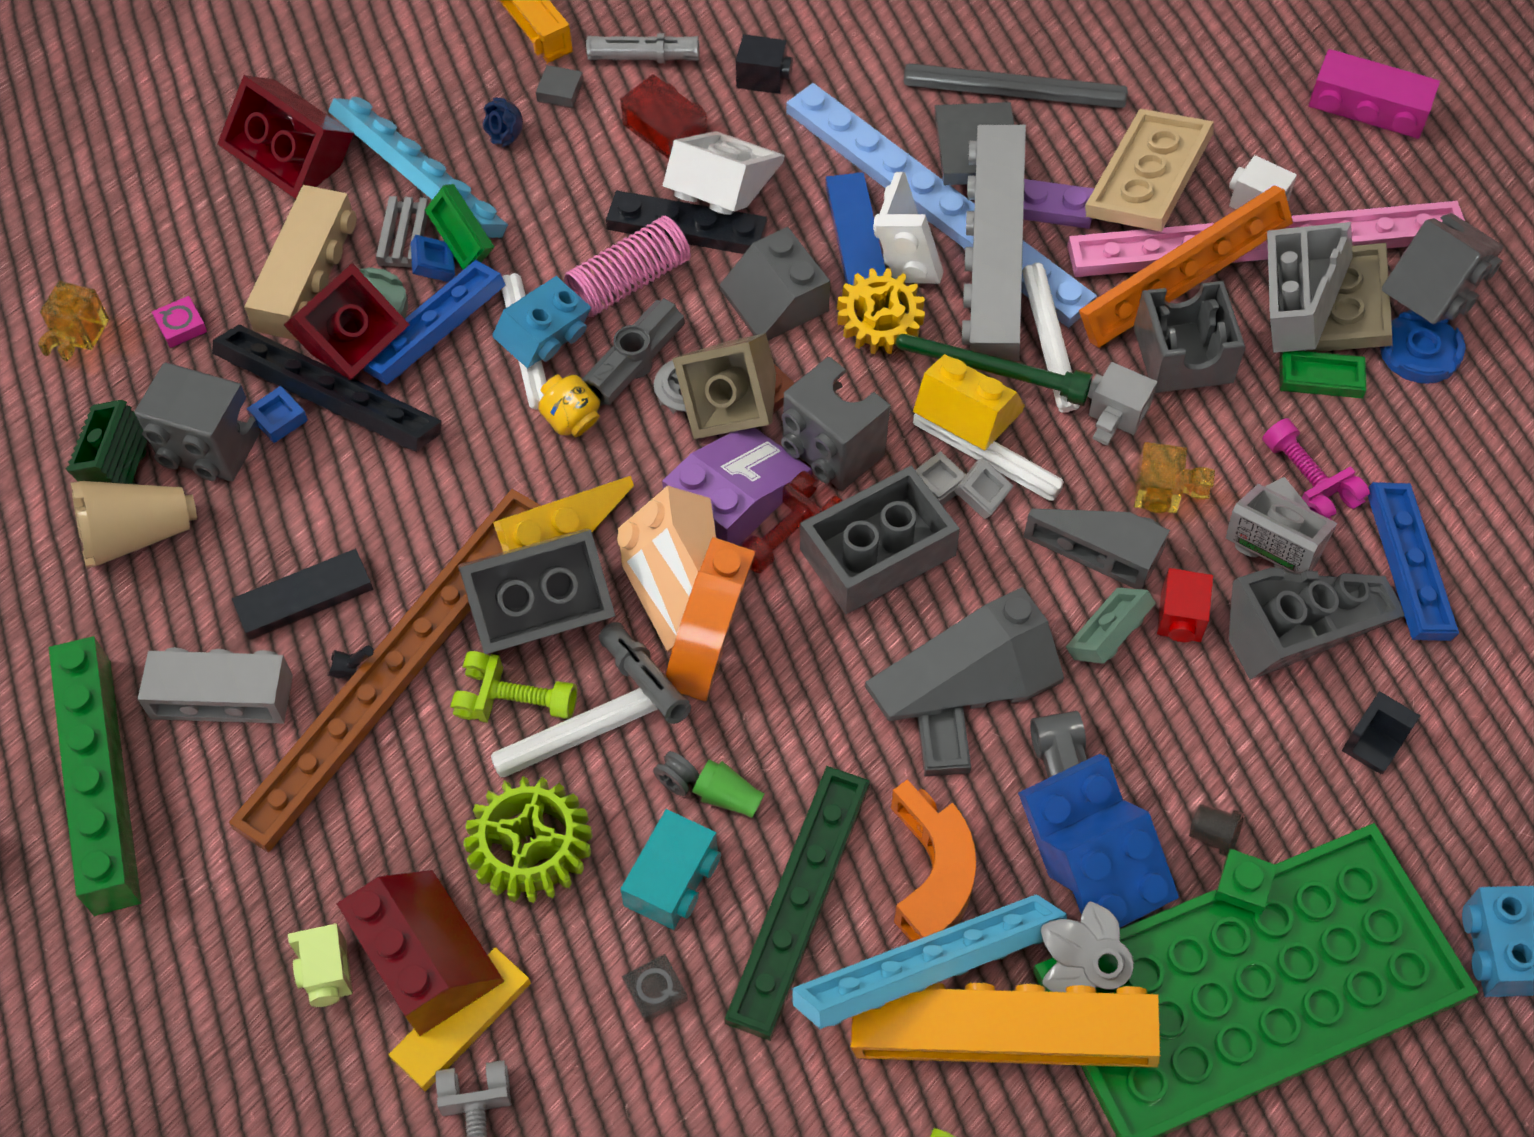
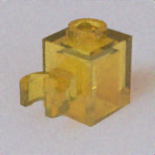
M58 280L40 310V314L50 331H47L40 337L38 346L44 356H48L54 347L59 346L57 351L64 361H68L75 352L74 346L92 351L110 320L96 290Z
M1144 442L1137 465L1134 508L1147 509L1153 513H1177L1183 493H1187L1196 499H1209L1210 487L1214 486L1215 470L1206 467H1198L1192 470L1185 469L1186 447Z

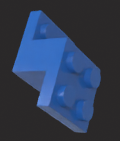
M1098 754L1018 792L1048 876L1073 891L1081 915L1089 902H1093L1108 909L1117 919L1120 928L1179 898L1149 811L1123 800L1107 756Z

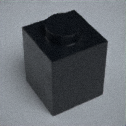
M743 34L736 58V88L780 94L784 79L790 80L793 68V57L787 56V40Z

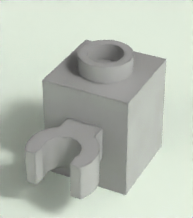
M1114 362L1110 363L1103 376L1096 374L1087 396L1092 399L1089 416L1098 419L1095 426L1097 430L1092 439L1108 446L1117 428L1135 435L1151 406L1158 381Z

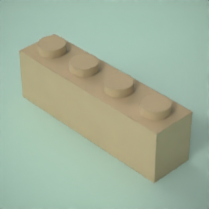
M307 185L302 186L244 306L253 331L297 340L284 324L328 285L329 274L334 264H338L342 257L345 239L355 229L356 213L352 211L347 193Z

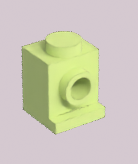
M337 923L288 934V942L299 958L293 960L295 982L298 989L304 988L306 990L311 1006L324 1007L333 1005L340 1000L339 997L353 994L346 939Z

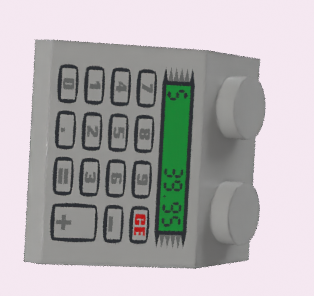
M1257 484L1236 503L1225 539L1235 543V548L1247 556H1261L1274 563L1275 568H1283L1284 573L1301 574L1305 570L1312 571L1315 568L1338 523Z

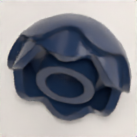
M501 97L493 98L492 102L484 106L486 116L482 123L483 129L490 135L491 143L502 144V147L508 146L518 138L522 131V115L519 108L511 101Z

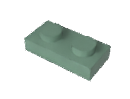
M1117 587L1067 644L1066 649L1074 660L1104 664L1117 653L1118 647L1128 635L1142 624L1144 617L1156 602L1148 590Z

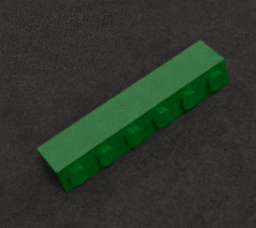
M95 636L50 646L49 656L76 896L93 916L142 904L111 662Z

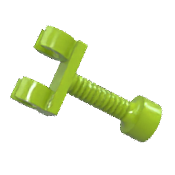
M470 651L466 653L462 668H466V676L483 680L479 696L467 691H456L450 708H454L453 715L467 720L479 719V721L487 723L494 699L496 698L521 703H533V705L537 704L539 706L546 705L550 709L552 717L570 719L574 714L576 706L577 685L557 681L552 689L504 681L500 682L504 669L500 656L494 654L489 656L482 652Z

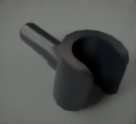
M367 645L353 654L334 650L331 656V660H333L327 676L349 681L355 674L357 666L374 654V649Z

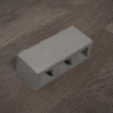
M182 648L148 651L137 700L148 717L155 720L284 724L293 675L283 655L267 650L256 651L254 654L233 653L225 649H213L209 653L189 652Z

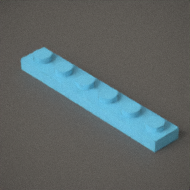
M351 97V100L333 98L328 112L354 132L356 136L433 200L443 185L454 184L489 238L503 237L508 224L496 215L497 210L492 205L480 201L470 193L471 188L467 184L453 179L445 172L446 167L442 163L428 158L420 151L421 146L418 143L403 137L397 132V126L393 122L379 117L373 112V106L369 102L359 97Z
M1035 894L792 988L793 1006L820 1029L837 1025L847 1018L870 1009L880 1008L887 1002L912 992L922 991L927 986L952 976L965 974L968 970L987 962L1005 958L1008 954L1030 945L1040 944L1044 942L1041 927L1054 920L1067 919V914Z

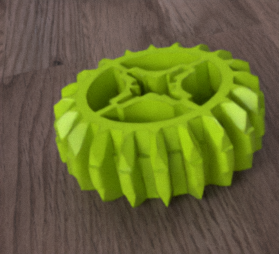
M522 776L519 782L520 787L512 789L511 784L504 780L502 784L504 793L498 796L496 793L488 790L486 799L489 805L475 804L473 812L477 819L467 820L466 830L471 836L464 839V847L466 852L471 853L467 858L470 869L478 870L476 877L480 884L485 885L491 882V892L496 896L507 889L509 900L514 903L522 892H526L529 902L534 904L537 899V891L545 889L546 895L553 899L555 896L553 885L556 883L570 888L572 882L568 872L582 874L584 866L580 859L590 857L591 848L586 842L592 839L593 834L591 827L586 825L589 820L586 809L578 808L580 805L579 799L574 793L565 796V788L560 782L549 790L548 782L543 777L538 780L535 787H532L529 784L528 778ZM522 813V814L519 815L517 818L510 819L511 817H513V816H515V815H517V814ZM543 813L558 819L566 828V835L556 834L554 828L544 826ZM533 831H535L536 839L533 840L530 837L531 842L524 843L522 848L520 840L522 838L526 840V836L532 835ZM492 843L501 844L503 850L512 852L513 867L500 862L491 853ZM549 859L547 862L534 867L538 861Z

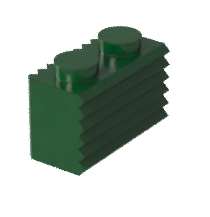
M116 400L94 404L89 408L91 412L87 414L88 418L84 421L85 425L81 428L83 431L79 434L80 438L76 441L78 445L73 448L75 452L71 454L72 459L68 461L70 465L65 468L77 481L135 484L133 478L137 467L147 453V439L142 434L143 429L135 415V411L131 410V406L126 405L127 401Z

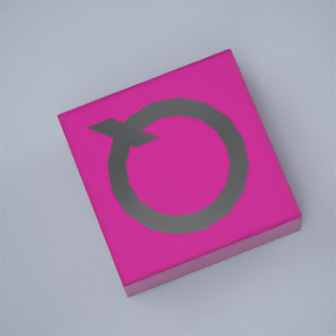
M190 296L152 311L154 319L170 348L208 332Z

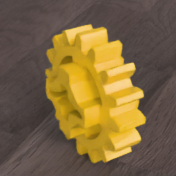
M874 268L869 270V277L866 279L858 273L855 274L853 285L845 283L842 296L838 297L837 310L839 312L837 324L844 326L843 336L846 339L855 335V347L858 349L865 343L870 344L871 354L876 353L878 346H884L885 351L888 354H892L897 336L905 333L918 337L919 325H923L925 312L922 310L925 299L924 297L917 296L918 285L915 283L906 286L905 274H901L897 279L892 278L891 269L886 268L883 276H878ZM857 316L861 317L863 321L860 322Z

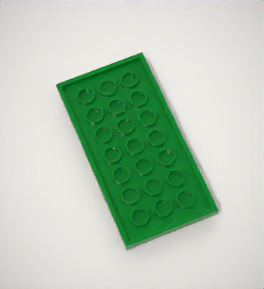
M1375 823L1275 864L1277 865L1266 907L1261 915L1214 898L1215 889L1120 929V942L1128 948L1134 962L1133 973L1130 979L1121 987H1142L1147 990V994H1158L1160 1059L1158 1067L1080 1065L1116 1137H1162L1469 1001L1479 993ZM1110 954L1103 955L1099 960L1100 970L1107 974L1116 971L1118 967L1117 958ZM1054 958L1036 964L1033 969V973L1041 986H1044L1042 981L1047 972L1058 962ZM1045 987V992H1052ZM1096 987V993H1116V989L1107 990Z

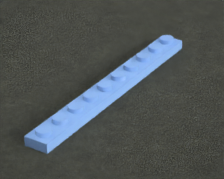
M810 84L786 102V113L885 189L891 184L895 172H905L918 214H926L927 221L964 249L965 247H973L974 236L966 235L967 211L975 210V204L972 201L967 200L964 195L952 186L943 185V180L816 84ZM1023 240L1022 270L1025 266L1034 263H1041L1043 265L1058 321L1069 328L1081 318L1079 309L1097 299V295ZM1022 273L1021 292L1028 297Z

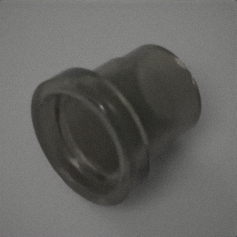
M1200 804L1194 815L1189 837L1219 849V854L1226 857L1229 850H1234L1245 814L1237 810L1229 813L1218 808H1211Z

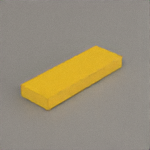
M496 947L488 956L505 982L420 1037L413 1029L388 1054L391 1060L424 1092L436 1081V1071L448 1069L531 984L530 979Z

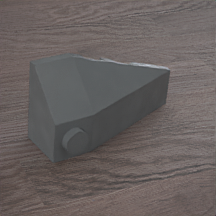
M1021 587L985 604L865 682V688L888 721L921 717L923 715L941 714L943 709L967 705H970V709L982 708L986 706L987 702L1010 699L1011 703L1027 701L1063 683L1064 675L1048 620L1025 589Z

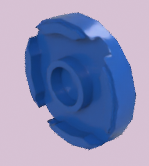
M1408 310L1400 313L1398 318L1391 319L1393 346L1380 347L1382 359L1390 370L1402 378L1417 383H1437L1450 378L1459 368L1466 346L1463 334L1457 327L1454 330L1452 326L1447 324L1448 319L1432 324L1414 311Z

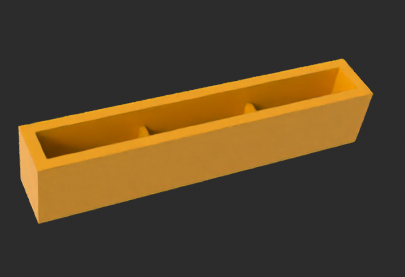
M937 982L927 986L922 991L912 992L887 1002L880 1008L870 1009L852 1016L851 1049L855 1057L859 1059L1158 1067L1160 1059L1158 994H1147L1145 988L1135 986L1117 988L1116 993H1096V988L1086 985L1066 987V992H1045V987L1037 984L1015 986V991H996L994 985L987 983H969L965 985V990L945 989L944 984Z

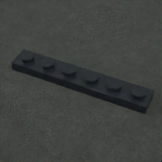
M240 324L213 339L212 354L230 362L234 366L241 367L262 377L267 382L282 386L284 389L297 394V396L318 404L336 415L347 418L369 431L376 432L404 448L417 452L440 435L442 420L353 378L349 380L334 369Z

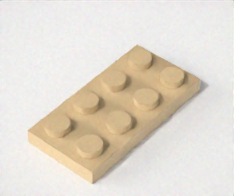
M1139 109L1085 204L1086 217L1162 232L1213 135L1214 121Z

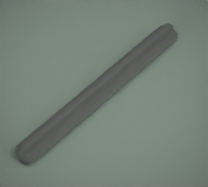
M914 63L906 64L904 71V84L912 87L1113 108H1124L1128 96L1127 86Z

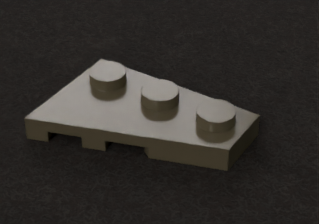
M1386 243L1352 246V260L1316 349L1307 350L1308 352L1393 346L1390 296L1382 291V286L1389 277Z

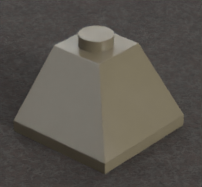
M766 333L727 341L672 358L693 439L770 425L772 423L776 371Z

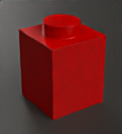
M1174 568L1168 569L1161 589L1157 635L1169 637L1177 642L1202 641L1209 623L1213 575Z

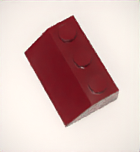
M243 75L217 145L296 199L303 185L317 187L341 167L354 132L275 79Z
M433 870L378 876L336 903L402 1013L419 1037L505 982Z

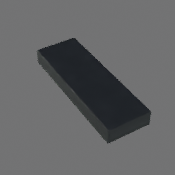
M355 548L232 598L244 631L248 639L251 640L374 589Z

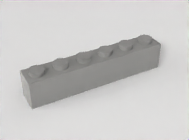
M978 125L977 141H969V165H976V176H968L967 200H975V210L967 211L966 235L974 236L973 247H965V272H972V283H964L963 308H971V320H963L962 345H970V351L1009 361H1019L1026 125Z

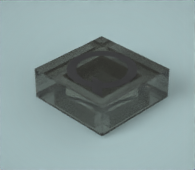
M666 954L622 976L623 983L644 1023L688 1001V995Z

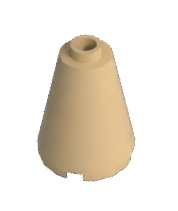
M91 481L70 482L79 537L84 549L82 553L86 568L96 567L190 529L189 521L197 520L193 495H184L182 487Z

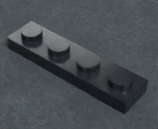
M618 190L615 192L606 217L607 230L634 234L635 231H640L641 228H645L647 224H652L653 221L658 220L661 216H667L680 227L689 245L745 254L754 242L764 238L767 230L766 216L733 211L731 215L722 214L711 210L709 206ZM665 230L666 236L669 238L670 241L674 242L672 237Z

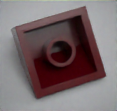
M353 263L284 324L287 330L312 356L349 380L410 325Z

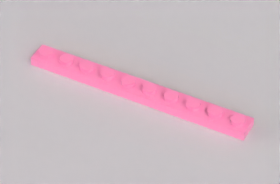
M1458 201L1296 215L1292 216L1293 224L1287 228L1351 222L1352 246L1386 243L1388 249L1408 247L1425 220L1435 218L1442 222L1443 220L1440 218L1450 213L1455 214L1462 220H1464ZM1214 223L1164 227L1162 232L1142 229L1069 236L1067 247L1074 277L1139 272ZM1267 240L1232 263L1268 260Z

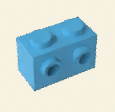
M555 276L505 308L492 337L528 369L541 359L544 362L550 360L558 352L561 345L567 341L570 344L576 342L587 329V325L584 322L592 307L560 278Z
M1534 886L1479 887L1465 903L1462 910V921L1466 933L1472 936L1475 950L1472 955V970L1476 980L1482 983L1484 997L1534 996Z

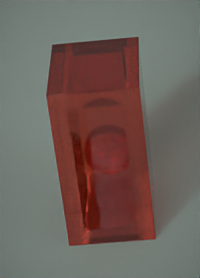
M654 74L620 98L623 125L667 159L670 158L674 140L708 133L707 113L699 104L692 103L681 95L672 84L665 83Z

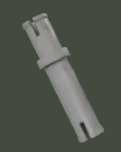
M657 33V36L648 37L587 36L586 40L588 60H657V63H666V60L699 61V36L674 37L666 36L665 33Z

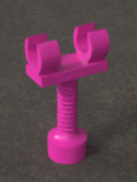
M1289 418L1280 420L1263 435L1262 441L1273 453L1283 451L1312 484L1313 488L1304 492L1302 496L1310 510L1332 520L1330 517L1337 514L1334 504L1328 497L1339 492L1342 501L1350 508L1354 509L1366 502L1364 498L1370 495V490L1360 477L1354 475L1355 471L1350 466L1328 478L1302 446L1297 443L1296 439L1300 435V431Z

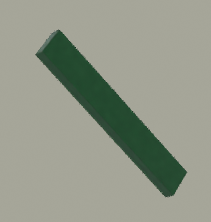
M826 766L725 1016L726 1025L771 1041L869 790L870 780Z

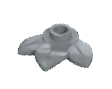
M1089 902L1081 915V922L1059 919L1048 922L1041 927L1045 946L1052 957L1058 961L1047 972L1042 981L1043 985L1050 991L1066 992V987L1073 985H1086L1111 990L1123 986L1130 979L1134 968L1133 957L1128 948L1120 942V929L1117 919L1105 907ZM1106 954L1113 955L1118 960L1116 971L1110 974L1102 972L1099 968V960Z

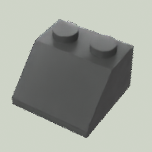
M789 227L754 242L720 283L721 292L752 334L766 333L768 340L829 311L830 280Z

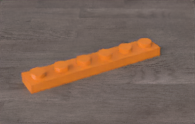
M1275 185L1079 309L1090 343L1100 348L1134 326L1142 291L1166 288L1165 301L1170 303L1267 240V230L1285 229L1293 224L1285 190Z

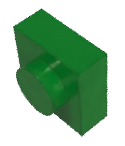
M1230 849L1225 859L1214 898L1261 915L1266 907L1277 865Z

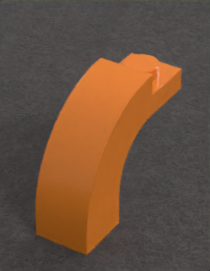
M712 537L701 569L698 570L666 672V677L681 694L704 702L707 701L755 551Z
M907 779L893 790L891 809L925 847L932 864V871L927 880L896 905L894 923L913 942L960 924L968 908L976 872V853L970 829L953 802L937 813L938 808L933 798L924 789L917 790Z

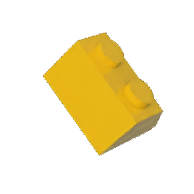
M944 354L924 372L913 412L985 451L1023 412L1025 405L1016 391L1004 386L999 380L987 377L968 367L961 360Z

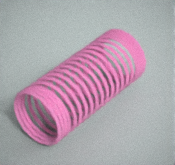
M661 216L658 220L653 221L652 224H647L645 228H641L640 231H635L628 238H624L623 241H618L611 248H606L605 252L594 255L587 262H582L581 265H577L576 268L566 272L564 277L565 284L592 307L588 317H594V315L601 313L602 309H607L608 305L613 306L614 302H619L620 298L625 299L626 295L636 292L637 288L642 289L643 285H648L649 281L654 282L655 278H660L667 271H671L672 268H677L678 265L690 259L688 241L680 227L671 218ZM665 230L669 233V235H670V236L672 237V239L674 240V242H675V244H676V246H677V248H678V250H679L680 255L678 254V252H677V251L675 250V248L673 247V245H672L671 241L669 240V238L666 236ZM652 246L654 247V249H655L656 252L658 253V255H659L661 261L658 259V257H657V255L655 254V252H654ZM646 249H647L648 252L650 253V255H651V257L653 258L655 264L653 263V261H652L651 258L649 257V255H648ZM613 253L617 256L618 261L614 258ZM641 254L644 256V258H645L646 262L648 263L649 267L647 266V264H646L645 261L643 260ZM590 268L594 271L595 276L591 273Z

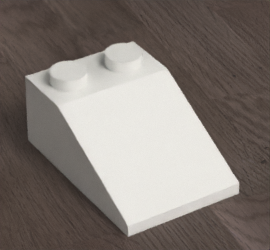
M717 131L676 139L673 143L662 186L675 190L674 196L690 202H696L697 199L710 203L709 208L711 210L731 215L733 211L749 206L783 163L785 155Z

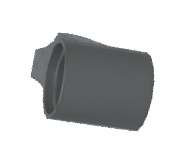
M1078 711L1031 718L1030 732L1033 748L1037 758H1043L1048 778L1087 760L1085 755V729Z

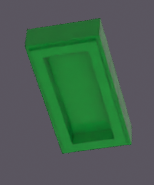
M443 185L426 207L425 212L464 270L475 260L482 263L493 250L494 245L455 185Z
M1287 351L1280 354V391L1363 398L1367 391L1365 357L1308 351Z

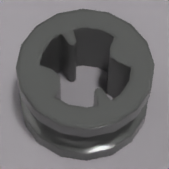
M669 751L664 756L665 764L656 765L653 773L667 789L684 797L689 792L688 784L696 783L700 775L688 760L675 752Z

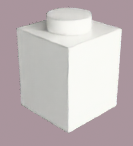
M1254 155L1246 168L1239 167L1231 179L1229 188L1234 191L1229 206L1238 209L1274 185L1285 190L1287 201H1289L1297 174Z

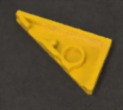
M631 476L493 522L503 552L582 529H590L593 532L634 486Z

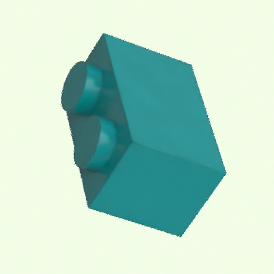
M665 809L620 889L623 906L674 930L681 917L688 919L692 914L699 898V893L696 892V889L704 876L710 878L718 866L721 852L718 851L717 833Z

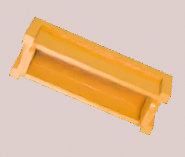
M497 0L500 1L531 40L535 54L537 56L542 54L547 64L573 52L570 25L550 0Z

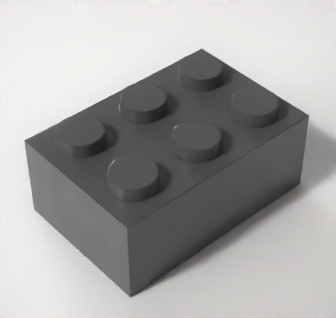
M911 465L801 522L800 551L847 615L956 556L960 528Z
M582 529L458 565L484 654L615 617L590 529Z

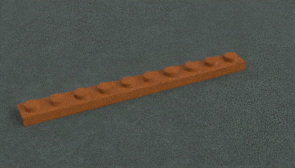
M514 489L507 493L374 650V654L367 658L232 817L229 824L233 830L267 853L273 849L470 612V605L458 565L503 552L493 522L541 506L540 504Z

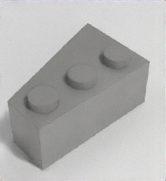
M1351 222L1267 230L1270 323L1273 353L1316 349L1353 257Z

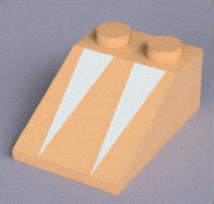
M666 486L618 528L617 537L622 567L667 652H672L698 570L701 569L712 537L716 538L711 498L671 486Z

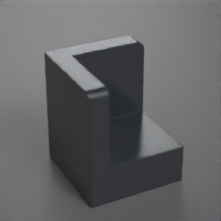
M1379 691L1351 733L1342 751L1375 772L1383 774L1421 715Z

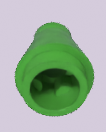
M710 759L703 768L692 791L694 794L702 797L700 802L742 813L750 818H753L765 793L753 787L723 761L718 764Z

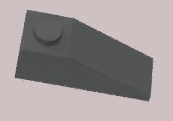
M1032 508L1027 517L1024 538L1134 589L1143 590L1164 551L1170 530L1160 526L1159 523L1151 518L1140 517L1131 512Z

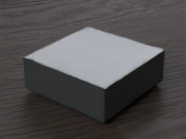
M547 65L536 90L537 101L573 108L584 81L583 72Z

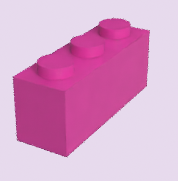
M1328 49L1308 107L1419 139L1429 116L1440 80Z

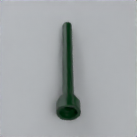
M905 333L898 335L895 340L896 346L901 350L939 359L946 354L951 358L961 360L973 369L1060 391V396L1067 397V402L1081 406L1085 405L1092 382V373L1077 369L1074 373L1067 371L1065 375Z

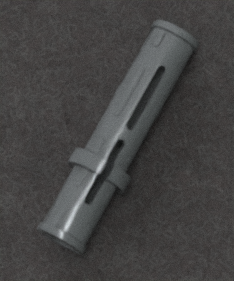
M612 622L606 625L599 634V641L615 658V665L623 675L630 676L642 692L663 714L664 719L668 723L676 724L683 721L690 713V702L681 695L666 675L650 659V651L643 643L635 642L621 623Z

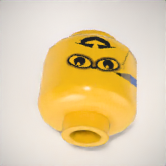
M558 374L541 387L540 391L543 396L539 401L538 410L559 435L567 436L572 434L574 437H578L589 430L600 418L597 412L600 407V400L581 377L570 375L562 379Z

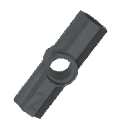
M665 298L661 301L656 300L633 325L624 326L619 329L614 335V345L582 378L599 398L600 406L610 405L633 379L644 377L650 372L653 358L685 324L684 315L680 313L675 304Z

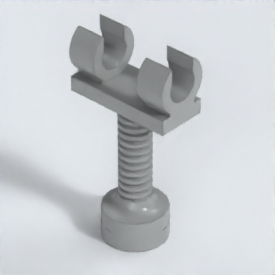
M505 1060L486 1063L488 1090L460 1094L458 1074L455 1073V1068L436 1071L438 1109L442 1116L466 1113L467 1137H487L486 1113L484 1112L486 1109L511 1106L509 1075Z

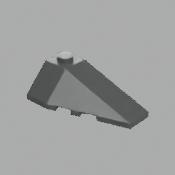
M1270 567L1238 577L1233 581L1229 642L1249 680L1290 666L1403 618L1405 615L1401 603L1385 576L1342 573L1338 577L1319 576L1318 571L1305 570L1301 574L1284 573L1283 568Z

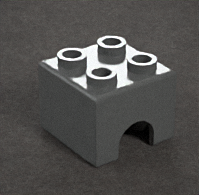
M1453 213L1443 215L1440 218L1443 220L1442 222L1435 218L1424 221L1382 286L1383 292L1432 324L1447 318L1454 320L1460 313L1466 315L1479 298V295L1474 291L1483 279L1489 281L1503 262L1498 257L1503 250L1502 244Z
M1224 281L1201 283L1199 292L1193 298L1181 303L1165 301L1166 288L1142 291L1133 328L1148 378L1158 381L1155 393L1234 383L1246 347Z
M827 357L784 392L782 414L783 437L781 444L791 457L795 459L800 457L808 463L815 476L821 482L826 484L831 482L839 490L843 491L885 455L891 405L875 392L859 402H846L834 392L843 387L838 379L847 370L831 357Z
M167 362L163 363L135 410V415L143 429L142 434L155 452L154 458L159 464L173 470L179 466L193 470L201 478L214 481L216 478L234 481L260 434V429L253 416H250L247 423L237 420L239 411L246 400L241 383Z

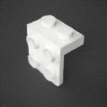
M895 172L891 184L885 189L884 203L880 214H876L873 225L875 237L880 239L884 250V263L891 269L894 279H897L901 274H905V283L940 284L944 271L926 214H918L905 172Z

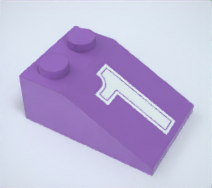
M756 428L731 432L691 453L662 480L663 489L666 486H671L711 498L716 538L739 546L812 474V469L798 458L791 457L784 448Z

